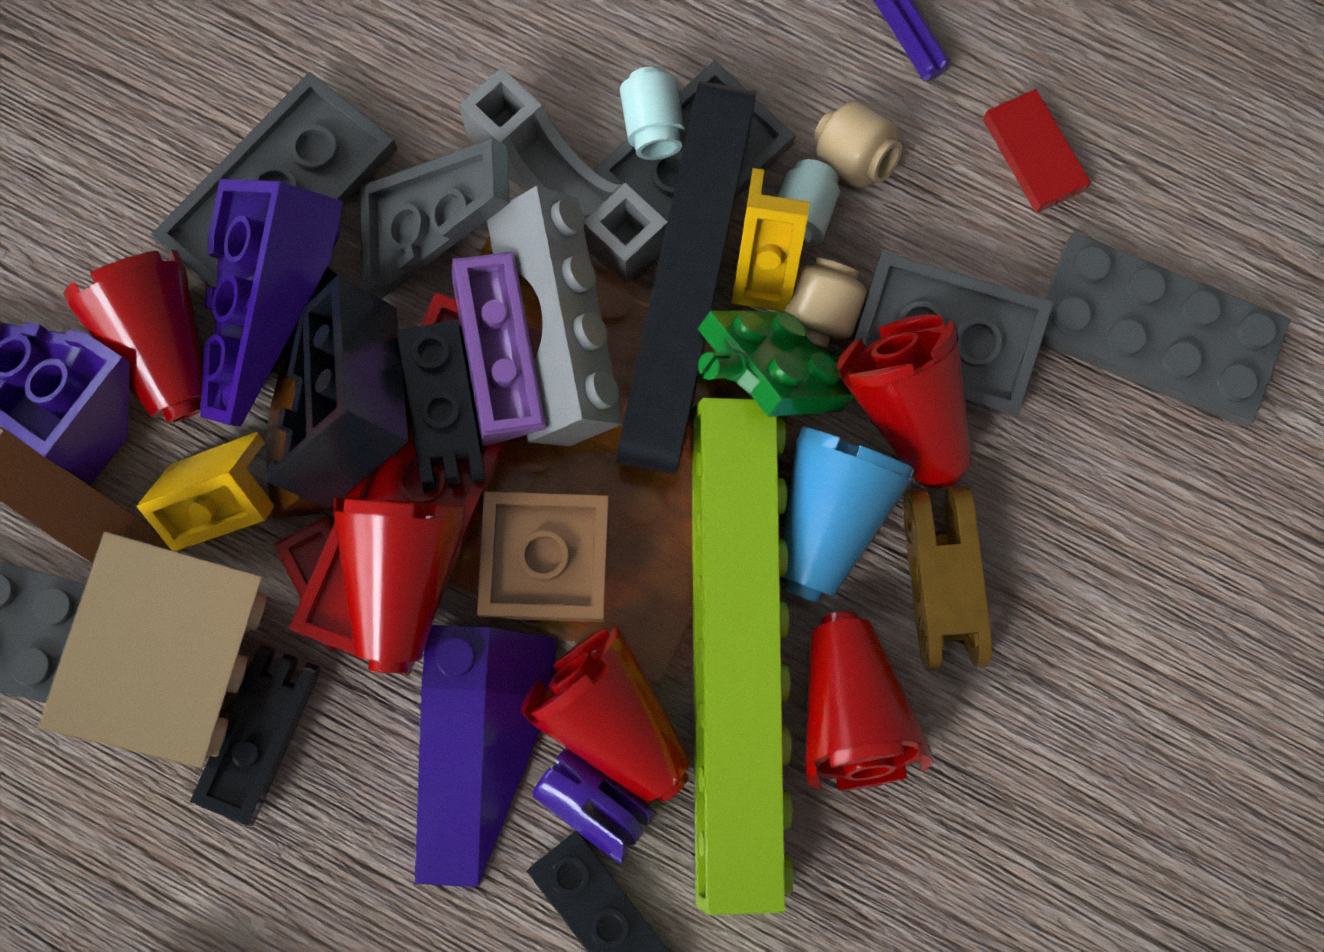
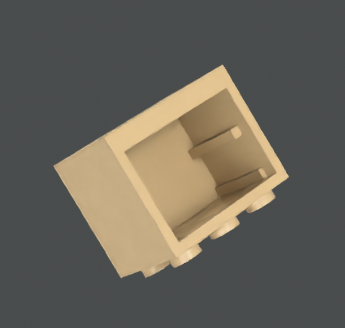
M104 532L38 729L202 769L205 756L217 757L224 740L228 719L218 717L225 693H237L246 669L248 656L238 654L244 632L249 633L250 630H257L265 608L267 595L257 592L262 577Z

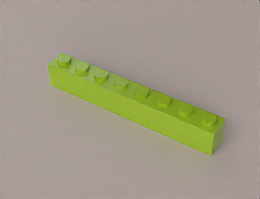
M703 398L691 409L695 906L708 915L785 913V895H791L794 884L791 858L784 856V830H789L792 824V801L789 792L783 791L782 765H788L791 758L790 732L787 727H782L781 702H786L789 698L790 674L788 666L781 664L780 639H785L788 634L789 611L786 602L780 601L779 577H784L787 571L788 550L785 540L779 539L778 515H783L785 512L787 489L785 480L778 478L777 455H781L784 451L786 429L783 418H777V416L768 417L754 399Z

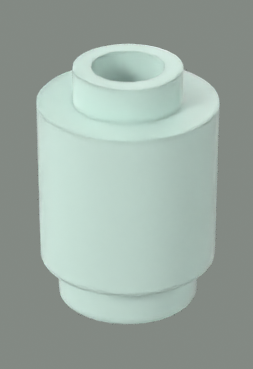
M643 67L635 70L621 84L619 89L628 142L631 146L635 147L637 156L642 159L659 160L673 156L682 149L681 139L686 133L676 78L670 73L663 72L658 67Z
M812 159L798 161L795 168L786 173L778 197L810 202L802 250L808 248V246L819 245L823 241L840 194V188L837 185L839 180L837 172L831 166Z

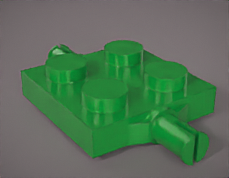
M710 311L698 328L699 332L716 352H707L700 357L698 363L699 373H706L703 378L707 380L727 378L730 381H736L738 385L752 396L768 417L842 412L854 398L841 380L836 367L842 352L839 350L821 351L817 349L806 336L807 330L804 324L788 312Z

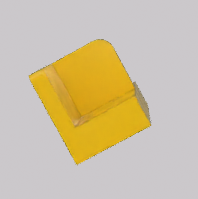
M753 168L731 304L784 311L793 297L810 202L762 195L764 169Z
M258 432L174 462L165 469L137 504V508L171 551L175 552L266 520L275 506L247 469L265 441Z

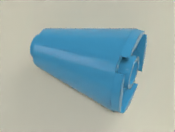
M802 426L799 436L796 438L782 535L788 550V566L784 576L788 580L784 590L817 603L822 592L834 596L911 483V477L915 469L861 445L858 447L840 441L839 437Z

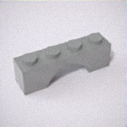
M502 67L459 104L466 136L475 144L494 139L506 145L509 177L525 192L535 186H540L578 197L579 207L584 216V232L588 251L625 287L661 254L667 221L626 182L620 185L611 183L588 167L559 135L546 114L543 105Z
M535 186L510 200L508 205L487 220L493 254L514 252L518 275L523 276L531 284L537 294L542 311V337L534 365L546 428L527 434L528 442L572 446L623 424L618 400L619 389L613 376L607 346V330L602 321L595 286L596 276L589 257L584 232V216L579 207L578 197Z

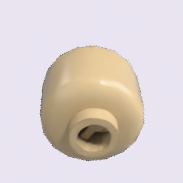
M853 101L842 105L835 112L829 111L821 118L814 133V139L818 142L816 147L817 161L831 166L841 180L852 186L864 188L874 182L881 183L891 175L902 153V144L898 141L899 132L896 124L871 108Z
M815 258L813 265L798 268L793 297L784 311L794 315L804 324L807 330L806 336L815 346L827 349L831 339L843 341L850 339L854 335L868 292L866 287L858 281L859 271L823 258Z

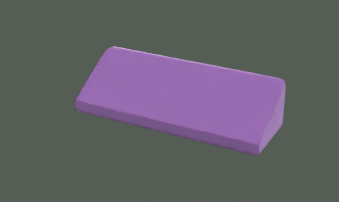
M514 252L453 259L452 282L481 446L497 444L544 430L546 425Z

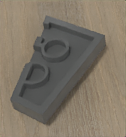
M489 139L360 186L362 288L380 299L384 298L510 203L507 146L494 139Z

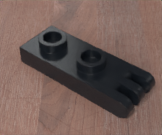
M458 320L397 330L419 473L424 493L437 491L438 481L434 467L444 465L449 489L461 487L462 481L458 462L468 460L469 473L473 483L486 482L462 333Z
M265 644L258 648L227 716L228 725L217 757H209L190 799L192 804L247 826H254L320 673V666L307 662L296 684L290 682L296 669L298 658L288 653L282 655L273 675L268 673L275 656V648Z
M574 831L526 870L587 952H670L577 831Z

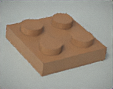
M484 492L478 617L485 619L604 622L609 497L607 495Z

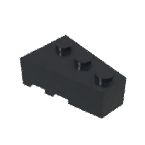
M337 275L300 311L287 377L297 381L291 410L287 408L280 410L276 427L287 433L282 459L279 462L272 461L269 463L265 480L326 509L334 505V497L346 495L389 457L398 454L408 442L404 382L397 336V308L340 275Z

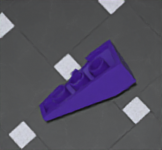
M219 180L207 247V256L218 258L217 286L206 289L205 309L212 310L215 318V335H212L203 347L200 417L232 426H242L297 324L300 311L307 305L331 261L333 247L336 245L341 233L340 213L343 204L342 200L281 181Z
M0 322V425L40 455L91 486L128 438L129 362L82 331L68 329L67 333L47 330L40 324L25 322L23 326Z
M432 625L424 649L421 686L415 884L479 887L540 732L520 712L522 702L538 680L548 688L555 676V668L552 665L556 663V638L488 627Z

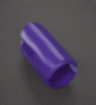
M565 748L557 756V762L554 766L547 769L535 786L533 798L618 864H622L629 851L625 844H636L643 835V829L640 824L649 825L656 817L657 812L630 791Z

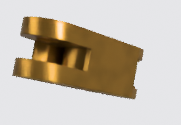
M968 486L947 487L944 498L946 531L935 532L932 506L927 490H906L903 499L904 530L917 641L923 668L926 671L939 670L942 663V649L945 648L944 642L964 640L965 651H968L973 666H988L992 655V639L976 511L971 490Z

